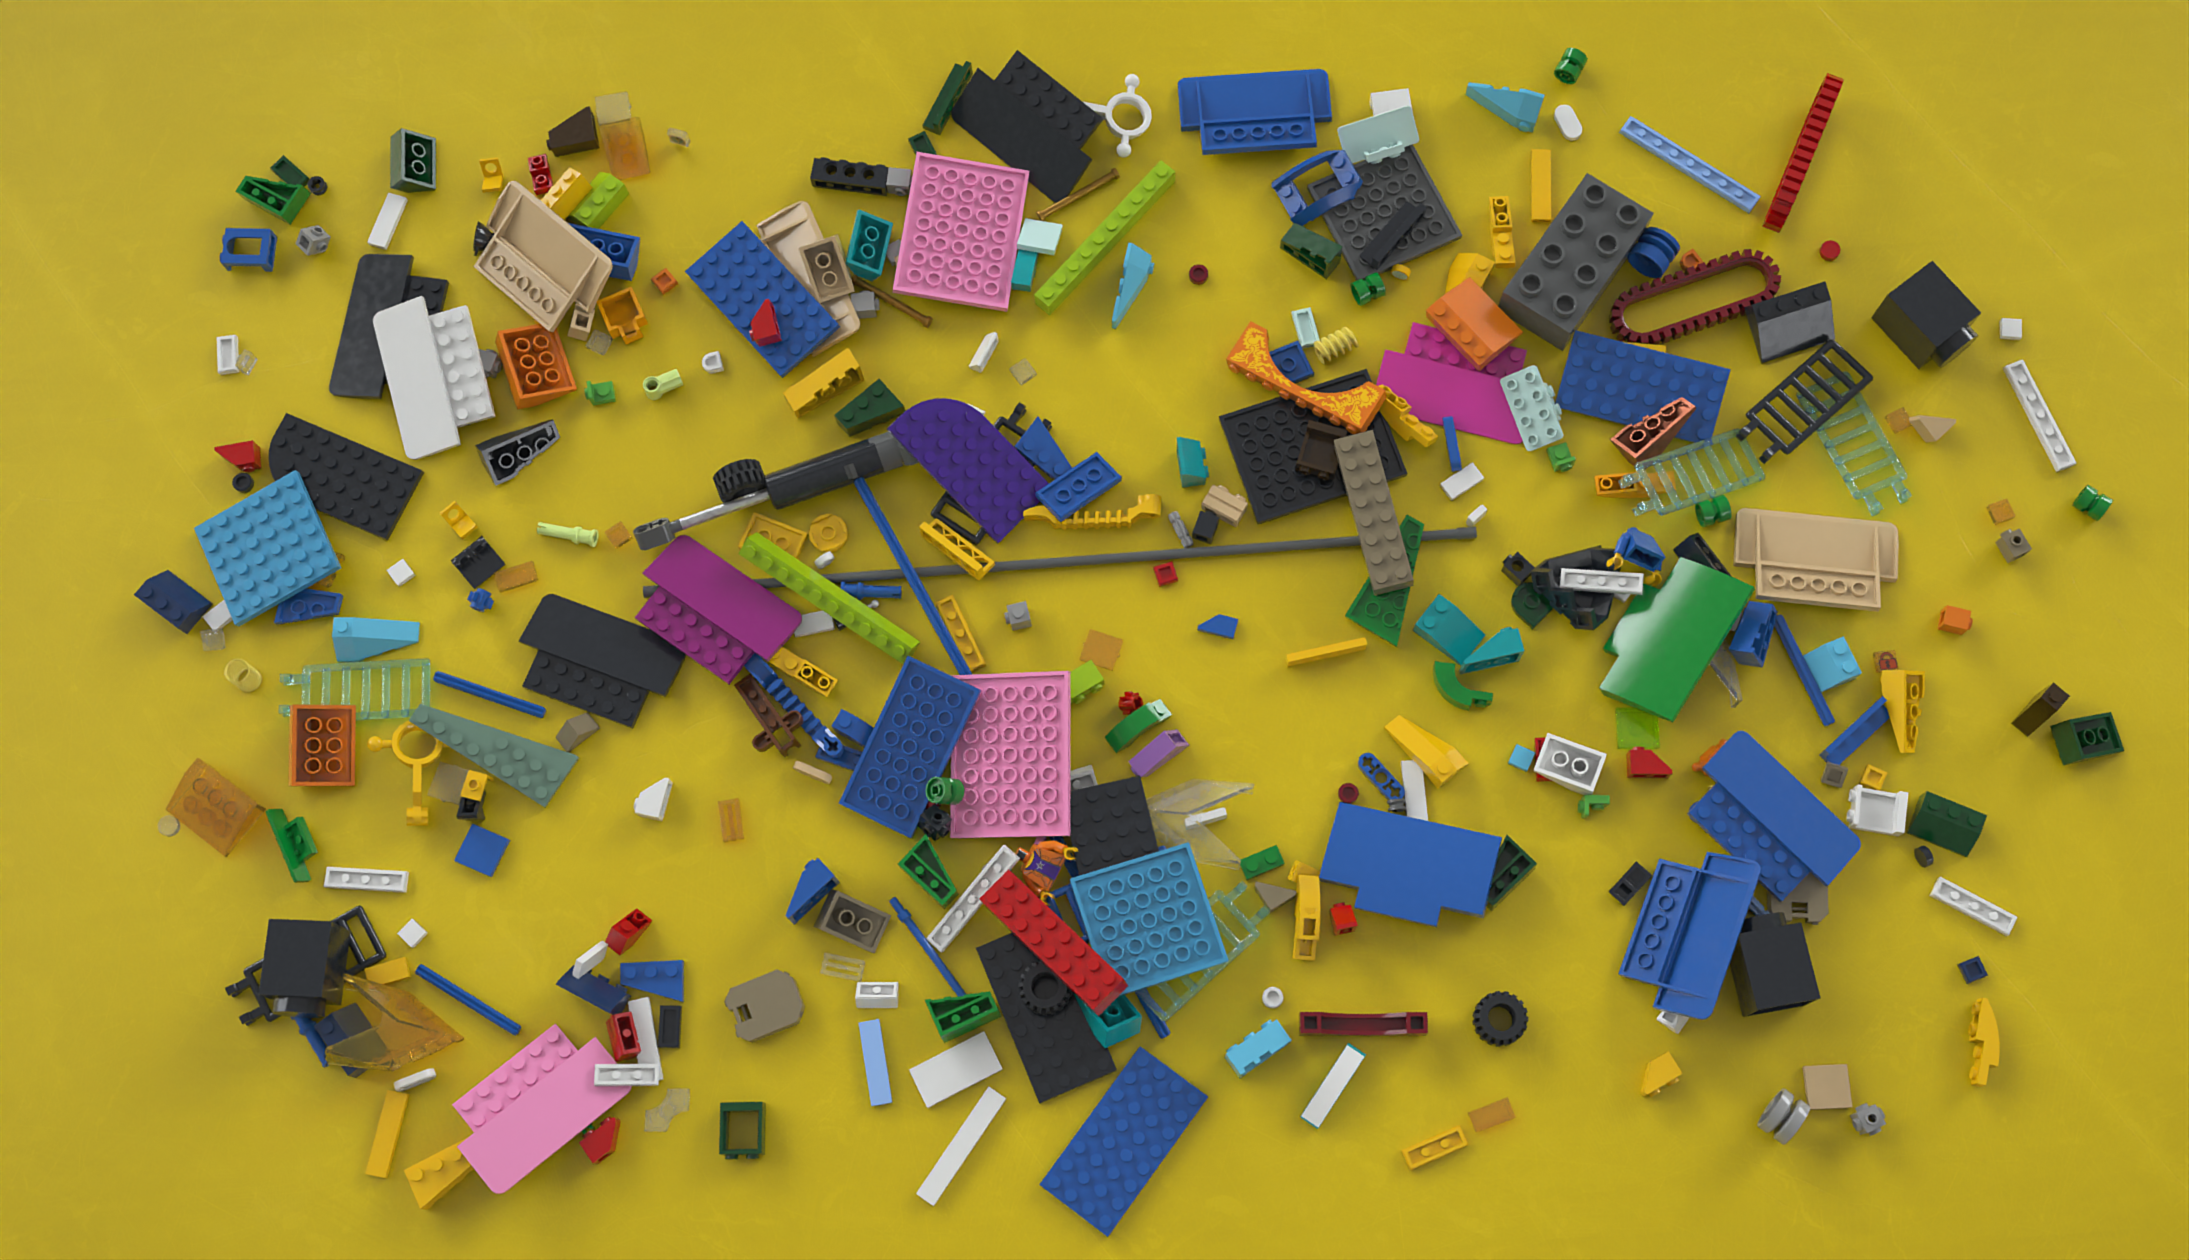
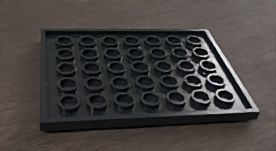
M1367 369L1305 389L1321 393H1338L1357 388L1368 381L1372 383ZM1281 396L1219 416V422L1257 525L1347 496L1339 463L1333 480H1322L1313 474L1304 475L1295 469L1309 420L1346 430L1345 427L1342 425L1336 426L1324 416L1319 417L1307 407L1301 408L1295 401L1291 399L1286 400ZM1378 411L1366 431L1373 430L1386 481L1390 482L1405 477L1408 473L1388 422L1381 412ZM1347 431L1346 437L1354 435Z

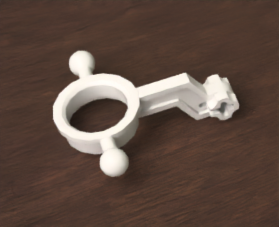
M1129 74L1125 78V85L1128 88L1127 93L1122 92L1113 96L1107 106L1084 102L1104 118L1103 120H1106V125L1111 133L1121 138V143L1117 146L1116 150L1117 154L1122 158L1131 154V146L1128 144L1129 139H1134L1143 134L1149 128L1152 119L1148 103L1141 96L1134 94L1135 88L1139 86V78L1135 74ZM1119 104L1133 105L1140 110L1143 116V124L1135 130L1122 129L1115 124L1112 118V109Z

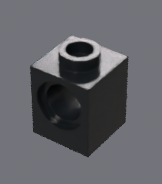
M1200 511L1192 532V538L1211 544L1219 524V517L1211 511Z
M1517 552L1513 556L1510 554L1502 562L1504 566L1501 571L1519 586L1531 576V570L1535 567ZM1512 565H1519L1521 571L1513 570Z

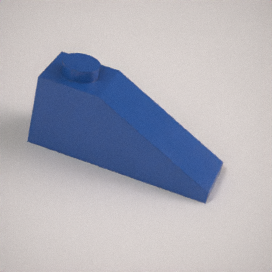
M841 709L832 724V728L836 733L865 748L874 729L863 720Z

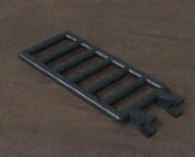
M1831 339L1746 413V417L1751 422L1739 431L1736 438L1742 442L1750 433L1758 428L1774 443L1759 457L1763 464L1770 460L1779 450L1788 455L1872 382L1873 376L1834 339ZM1830 349H1833L1863 379L1855 384L1825 354ZM1817 361L1822 363L1849 391L1842 397L1811 368ZM1804 372L1836 402L1829 409L1797 379ZM1789 385H1792L1822 413L1817 420L1814 421L1784 392ZM1778 397L1809 427L1800 433L1770 402ZM1764 408L1795 439L1786 445L1756 414Z
M1019 402L1009 419L1000 416L993 426L998 431L1002 426H1005L1022 437L1026 431L1016 424L1027 412L1026 406ZM1044 419L1043 424L1049 432L1052 429V423ZM1023 456L1032 465V467L1035 466V464H1033L1030 460ZM945 491L930 515L942 521L973 544H979L986 534L982 527L976 535H973L940 513L947 503L975 521Z
M361 905L331 920L351 931L346 921L358 915L377 953L365 960L351 932L349 947L358 964L348 970L346 969L345 980L386 958V952ZM263 958L243 970L245 979L225 988L228 996L232 995V997H236L242 991L251 988L260 1007L239 1016L243 1025L246 1024V1026L251 1025L263 1016H265L268 1022L281 1017L272 1013L265 997L258 995L260 986L253 973L262 968Z

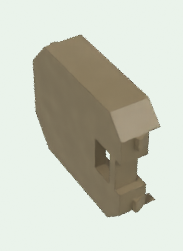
M1809 872L1781 902L1767 890V910L1769 913L1784 912L1786 922H1791L1792 919H1805V923L1818 925L1829 914L1828 886H1824ZM1792 903H1807V908L1792 907ZM1792 911H1800L1805 913H1792Z
M777 969L730 988L724 1002L729 1011L734 1012L738 1023L734 1025L737 1031L735 1032L737 1038L740 1037L753 1043L800 1023L805 1005L796 980L789 976V973L785 971L783 973ZM746 1004L752 1017L751 1019H749L746 1008L744 1006ZM739 1008H741L746 1020L744 1022H742L741 1016L739 1014Z

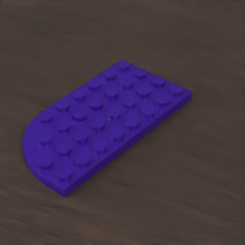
M946 398L920 402L906 410L887 428L892 436L996 543H999L1024 518L1023 512L1025 510L1035 507L1040 502L1036 498V492L1049 484L985 416L964 402Z

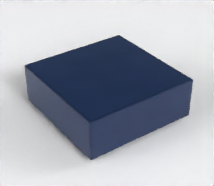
M1979 956L1957 964L1966 984L1988 976Z

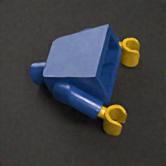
M1636 527L1629 528L1618 539L1614 550L1615 556L1607 561V567L1614 563V570L1618 569L1623 565L1621 558L1623 557L1624 560L1652 571V574L1645 578L1647 585L1652 584V586L1660 584L1662 578L1658 572L1661 571L1662 561L1666 558L1652 536L1639 531Z

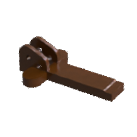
M751 674L734 685L764 729L752 741L753 747L757 751L765 752L775 745L784 757H787V751L791 747H801V744L792 733L803 724L804 719L800 712L793 710L781 718ZM781 727H783L791 739L783 747L773 734Z

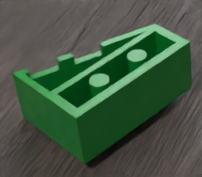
M925 834L903 857L898 866L945 909L959 894L929 838Z
M990 991L965 994L959 997L949 996L943 999L925 1000L944 1043L1002 1017Z

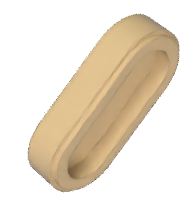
M796 761L793 769L825 784H830L832 780L830 774L803 762Z

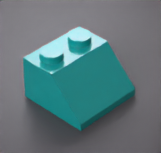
M1177 437L1176 451L1182 488L1205 485L1206 478L1209 477L1208 466L1203 464V459H1206L1205 447L1201 448L1200 441Z

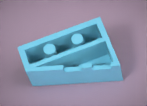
M1271 1019L1260 1026L1262 1030L1256 1034L1251 1032L1243 1038L1244 1042L1239 1045L1234 1044L1226 1050L1225 1059L1239 1079L1291 1043V1038L1277 1019L1274 1022Z

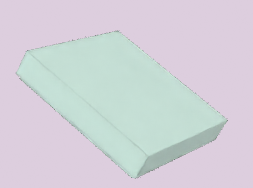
M1025 218L1017 242V249L1055 255L1063 225Z

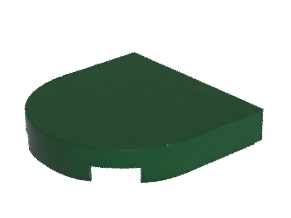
M1533 582L1519 585L1511 598V606L1514 613L1532 630L1554 609L1549 604L1550 601L1543 594L1539 595L1534 590Z

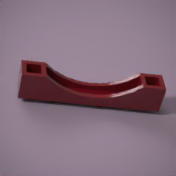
M1427 1012L1384 1014L1299 1013V1036H1426L1428 1034Z

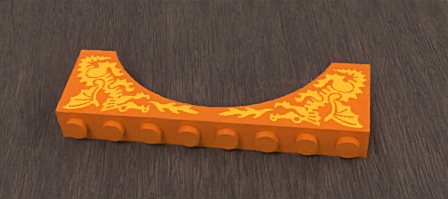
M1250 321L1226 358L1228 368L1232 372L1245 375L1251 382L1257 381L1261 383L1265 389L1278 392L1282 398L1295 401L1301 408L1307 407L1311 409L1315 415L1328 418L1336 426L1342 425L1348 432L1354 435L1367 430L1387 398L1385 389L1369 381L1357 388L1338 393L1315 392L1296 385L1287 379L1272 361L1269 354V335L1267 329Z

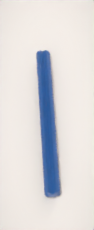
M1777 615L1774 627L1823 725L1829 726L1835 722V719L1783 615Z
M437 671L433 677V680L437 683L539 718H543L546 709L542 706Z
M422 964L417 967L415 973L512 1035L516 1036L521 1030L519 1024Z

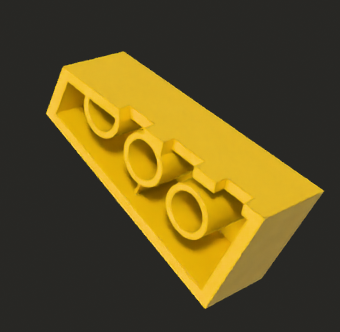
M846 348L797 384L787 388L783 394L795 416L799 418L864 381V377L850 349Z

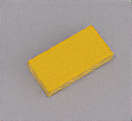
M406 957L365 968L369 989L411 978Z

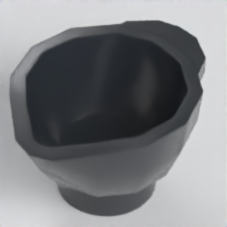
M479 221L474 236V256H477L478 252L484 251L495 234L491 233Z

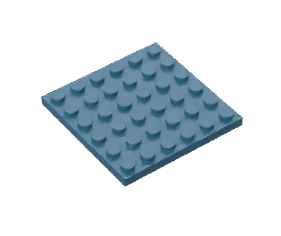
M296 470L194 528L232 620L238 627L341 569L300 473Z
M1189 842L1070 879L1091 948L1123 977L1128 984V987L1119 996L1229 961Z

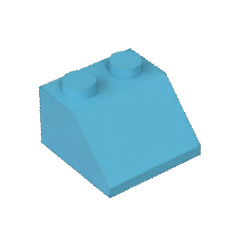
M1844 636L1803 655L1821 693L1852 681L1862 673Z

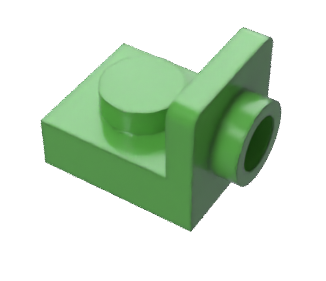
M586 381L587 388H584L587 400L591 401L593 406L616 402L612 381L598 384Z
M1566 442L1549 447L1546 450L1554 472L1559 470L1561 472L1568 471L1576 461L1575 456H1571Z
M1584 795L1581 801H1578V813H1581L1582 818H1587L1589 816V807L1592 810H1604V807L1610 804V795Z

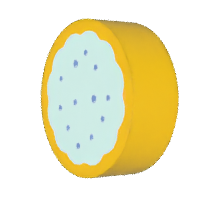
M1395 264L1390 273L1397 279L1408 280L1411 271L1404 265Z

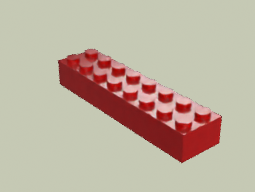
M1009 869L979 898L983 905L1098 1017L1128 987L1123 977Z

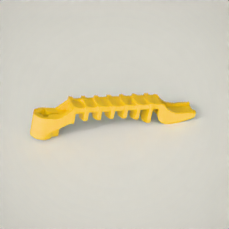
M1156 494L1139 495L1137 506L1128 508L1127 515H1124L1122 510H1117L1116 517H1112L1111 511H1106L1105 518H1101V513L1095 511L1094 518H1090V513L1084 511L1083 518H1079V511L1072 514V519L1066 518L1060 522L1044 505L1025 510L1023 517L1024 521H1045L1053 526L1054 529L1062 528L1063 530L1067 528L1075 530L1077 528L1088 529L1090 527L1095 529L1106 527V529H1110V527L1121 528V526L1131 528V525L1140 518H1159L1161 516L1162 497Z

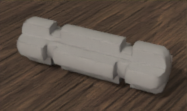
M1177 511L1170 513L1168 518L1171 524H1173V528L1183 547H1191L1193 540L1189 536L1183 521L1180 520L1179 513Z

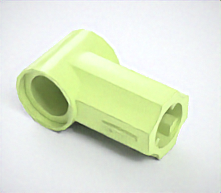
M677 369L657 377H647L643 381L646 396L651 400H657L661 398L663 393L683 385ZM652 386H657L656 389L649 390Z

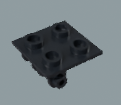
M483 536L451 560L453 565L474 589L506 565Z

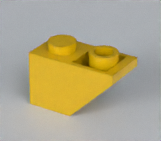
M1669 1051L1647 1063L1641 1088L1642 1096L1649 1094L1650 1097H1653L1661 1092L1660 1087L1667 1083L1669 1087L1679 1081L1678 1076L1683 1073Z

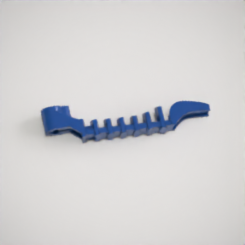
M754 653L744 667L765 690L767 689L768 693L775 698L777 703L783 706L785 711L788 713L793 710L800 712L804 719L800 727L812 737L813 741L830 758H839L844 752L841 741L826 726L821 724V721L814 716L813 712L809 711L804 703H801L798 696L794 695L791 689L784 685L783 680L779 679L772 668L759 655ZM826 740L836 746L838 750L836 752L831 750Z

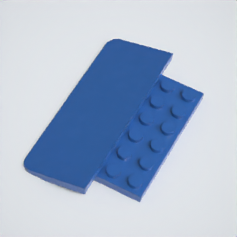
M1322 69L1187 77L1178 82L1181 132L1200 131L1202 155L1316 148L1315 123L1332 122L1328 74Z
M1737 731L1702 767V770L1716 784L1687 814L1731 856L1756 861L1761 867L1758 882L1779 902L1783 901L1809 872L1824 886H1828L1861 847L1859 837L1747 732Z
M1712 852L1706 853L1701 869L1659 859L1618 974L1621 977L1659 987L1653 1004V1008L1656 1010L1699 1020L1709 1018L1713 1013L1760 877V865L1753 860Z

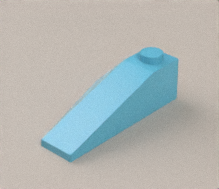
M1468 83L1465 95L1513 127L1524 132L1529 131L1533 133L1544 94L1527 89H1520L1519 92L1509 91V87L1494 89L1493 86L1487 84Z
M1128 243L1124 259V278H1120V296L1117 295L1112 317V328L1114 329L1117 328L1147 282L1149 274H1153L1154 270L1152 255L1133 243Z
M356 617L334 618L332 639L337 662H360L370 656H378L392 649L396 650L418 643L420 623Z

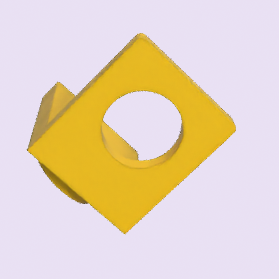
M498 157L480 159L479 163L484 176L482 192L501 191L504 175ZM488 163H492L497 167V169L495 171H489L486 169L485 165Z
M455 501L440 512V515L462 540L478 528ZM453 509H457V516L449 518L448 513Z
M468 770L460 796L481 801L487 780L493 782L494 778L487 774Z
M1295 860L1287 879L1297 883L1298 874L1319 876L1320 871Z

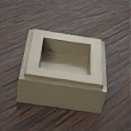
M1827 761L1821 782L1842 788L1848 767Z

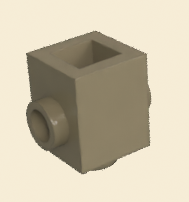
M2020 528L2015 531L2011 529L2006 530L2000 534L2001 538L1995 542L2007 563L2025 556L2032 550Z

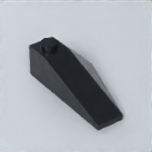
M551 419L493 437L475 445L486 471L496 486L518 475V472L524 466H528L533 462L532 460L557 441L560 435L554 420Z

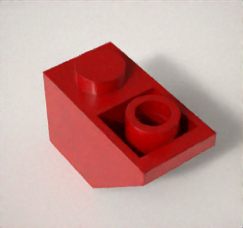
M636 908L611 927L605 943L620 956L635 944L652 923V920Z
M608 1117L600 1123L601 1126L595 1131L592 1129L582 1136L583 1140L579 1144L593 1164H599L615 1152L621 1123L619 1118Z

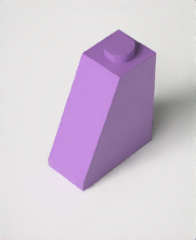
M1177 729L1163 731L1128 762L1136 776L1141 778L1148 777L1186 749L1189 744Z

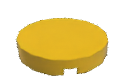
M827 513L813 520L808 534L810 542L817 550L825 553L829 551L836 552L845 545L848 538V529L842 518Z

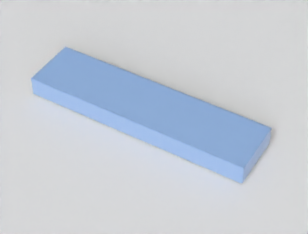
M880 1019L859 1022L871 1106L893 1103Z

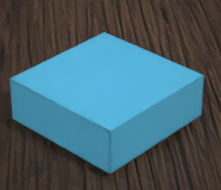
M1516 744L1508 764L1527 772L1535 752Z

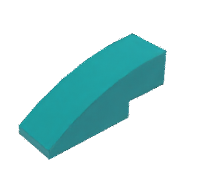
M1019 249L1011 280L1012 289L1031 292L1039 258L1038 252Z

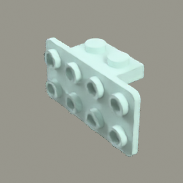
M1410 106L1394 109L1341 126L1337 129L1342 150L1346 151L1352 163L1366 160L1368 163L1376 164L1381 162L1382 158L1400 156L1401 152L1405 151L1404 147L1419 142V135Z
M1532 365L1501 378V386L1527 451H1533L1563 438L1564 434L1559 424V420H1561L1560 415L1562 414L1561 408L1558 403L1555 404L1553 396H1555L1554 390L1551 385L1548 386L1547 383L1543 382L1537 366Z

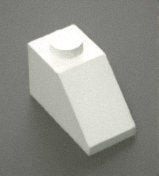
M663 778L640 792L639 798H636L634 802L635 813L640 817L663 821L673 782L669 778Z

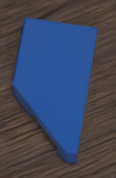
M1218 614L1198 625L1197 630L1233 639L1238 619Z

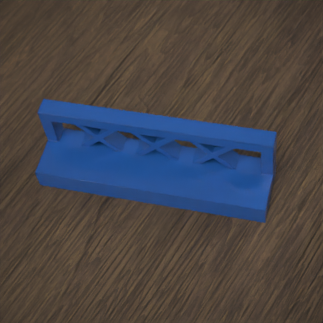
M1882 696L1819 756L1826 763L1828 761L1840 765L1890 718L1887 708L1883 705L1887 699Z

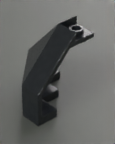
M1599 545L1545 559L1531 570L1533 588L1539 595L1543 594L1550 601L1549 604L1560 615L1563 613L1571 621L1570 624L1575 629L1595 630L1608 618L1614 593L1575 591L1571 588H1560L1561 569L1620 572L1621 567L1614 570V563L1610 567L1606 565L1607 561L1615 556V549L1602 548Z

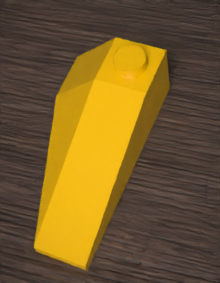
M1458 253L1449 268L1445 294L1469 277L1483 289L1493 271L1495 262L1478 253Z
M1882 670L1880 677L1882 694L1887 699L1885 703L1900 753H1915L1918 735L1916 719L1918 716H1921L1922 711L1918 707L1920 698H1924L1925 671Z
M1398 715L1384 727L1405 753L1423 770V773L1437 789L1469 764L1454 747L1401 715Z

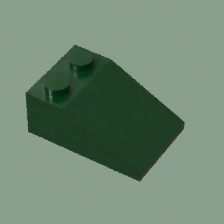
M2111 712L2069 719L2050 726L2063 766L2124 751Z

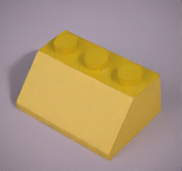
M569 168L540 201L565 220L593 187L581 173Z

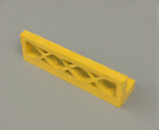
M936 518L930 525L923 522L919 526L922 538L977 580H980L995 565L992 559ZM939 526L943 529V534H940L934 528ZM948 539H956L958 545L956 546ZM969 549L970 551H972V557H970L963 550ZM977 561H985L987 565L983 568Z

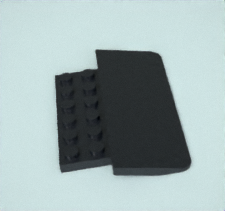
M1018 50L995 80L977 68L951 111L952 119L1011 168L1028 170V181L1056 203L1071 193L1093 160L1081 148L1104 119Z
M366 254L362 256L358 262L329 384L331 394L346 398L381 399L384 385L388 384L373 324L374 316L382 310L419 296L424 297L429 316L443 312L449 282L445 279L411 276L410 273L414 260L412 255Z
M548 594L542 598L519 639L521 644L538 650L522 685L523 688L632 729L635 726L649 691L666 697L686 658V654L648 628L555 594Z

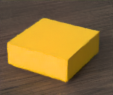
M1868 764L1865 767L1859 784L1880 791L1887 772Z

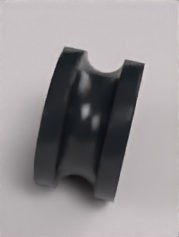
M314 176L308 181V188L314 195L319 196L327 191V184L323 178ZM317 183L320 185L318 189L315 186Z

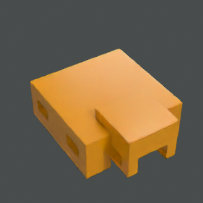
M632 286L596 302L613 339L622 336L625 344H629L643 338L640 327L647 325L648 322Z

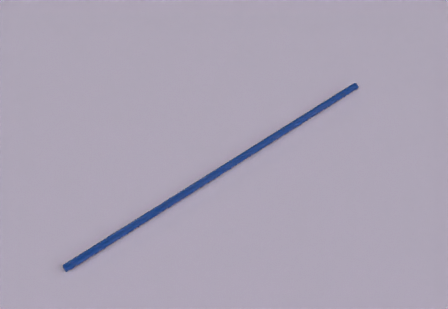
M863 477L856 479L854 485L959 675H973ZM1049 836L1051 840L1067 845L1062 836ZM1066 859L1064 865L1072 878L1079 876L1076 860ZM1144 988L1135 991L1159 1037L1163 1039L1169 1036L1170 1030L1148 990Z

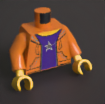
M1055 840L1033 844L1030 851L1019 847L1015 853L1020 858L1019 861L1023 862L1020 870L1023 873L1022 879L1025 884L1047 906H1050V904L1046 902V898L1050 896L1052 899H1055V896L1046 891H1050L1065 860L1076 859L1070 855L1071 850L1078 852L1076 847L1068 848L1067 845Z

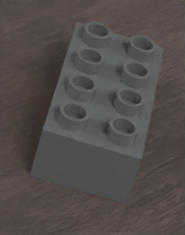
M1587 173L1503 291L1498 307L1511 320L1563 351L1572 339L1574 331L1579 329L1627 260L1628 253L1638 243L1644 230L1648 228L1654 213Z

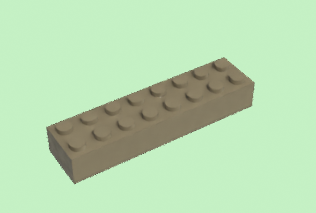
M1373 430L1335 439L1334 448L1374 596L1413 586L1412 572Z

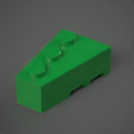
M245 176L235 191L244 200L290 225L311 194L303 185L286 184L281 181L274 182L251 176Z

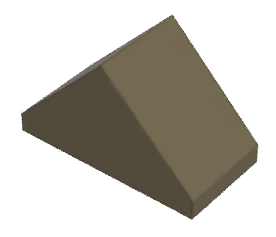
M587 712L566 720L556 739L566 752L569 753L599 730L600 727Z
M1257 881L1254 887L1269 913L1293 900L1296 895L1294 890Z

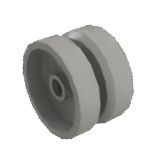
M1785 1088L1781 1089L1770 1101L1757 1123V1127L1766 1133L1774 1130V1139L1783 1145L1795 1135L1810 1111V1106L1802 1100L1793 1103L1794 1094Z

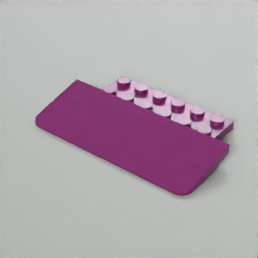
M687 535L676 537L642 573L659 587L634 617L641 624L728 685H730L754 653L768 662L802 623V615L799 611Z

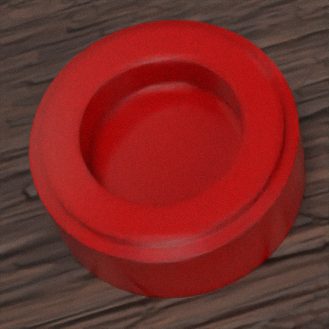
M1828 240L1822 244L1819 253L1824 260L1833 261L1840 254L1841 248L1837 242Z

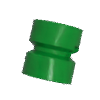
M1567 48L1554 70L1555 77L1563 83L1575 84L1587 63V56L1579 49Z
M1377 272L1366 276L1365 280L1359 279L1350 284L1353 297L1359 306L1371 302V298L1378 299L1386 295L1385 286Z
M2087 484L2079 493L2072 506L2081 512L2086 510L2089 517L2098 521L2108 510L2113 499L2105 494L2099 495L2097 489Z
M1725 495L1713 497L1711 501L1706 499L1695 503L1696 517L1702 527L1713 525L1715 521L1719 523L1724 522L1732 517L1731 507Z
M944 777L931 778L925 790L926 797L931 803L948 805L959 804L964 797L965 791L964 785L959 779Z

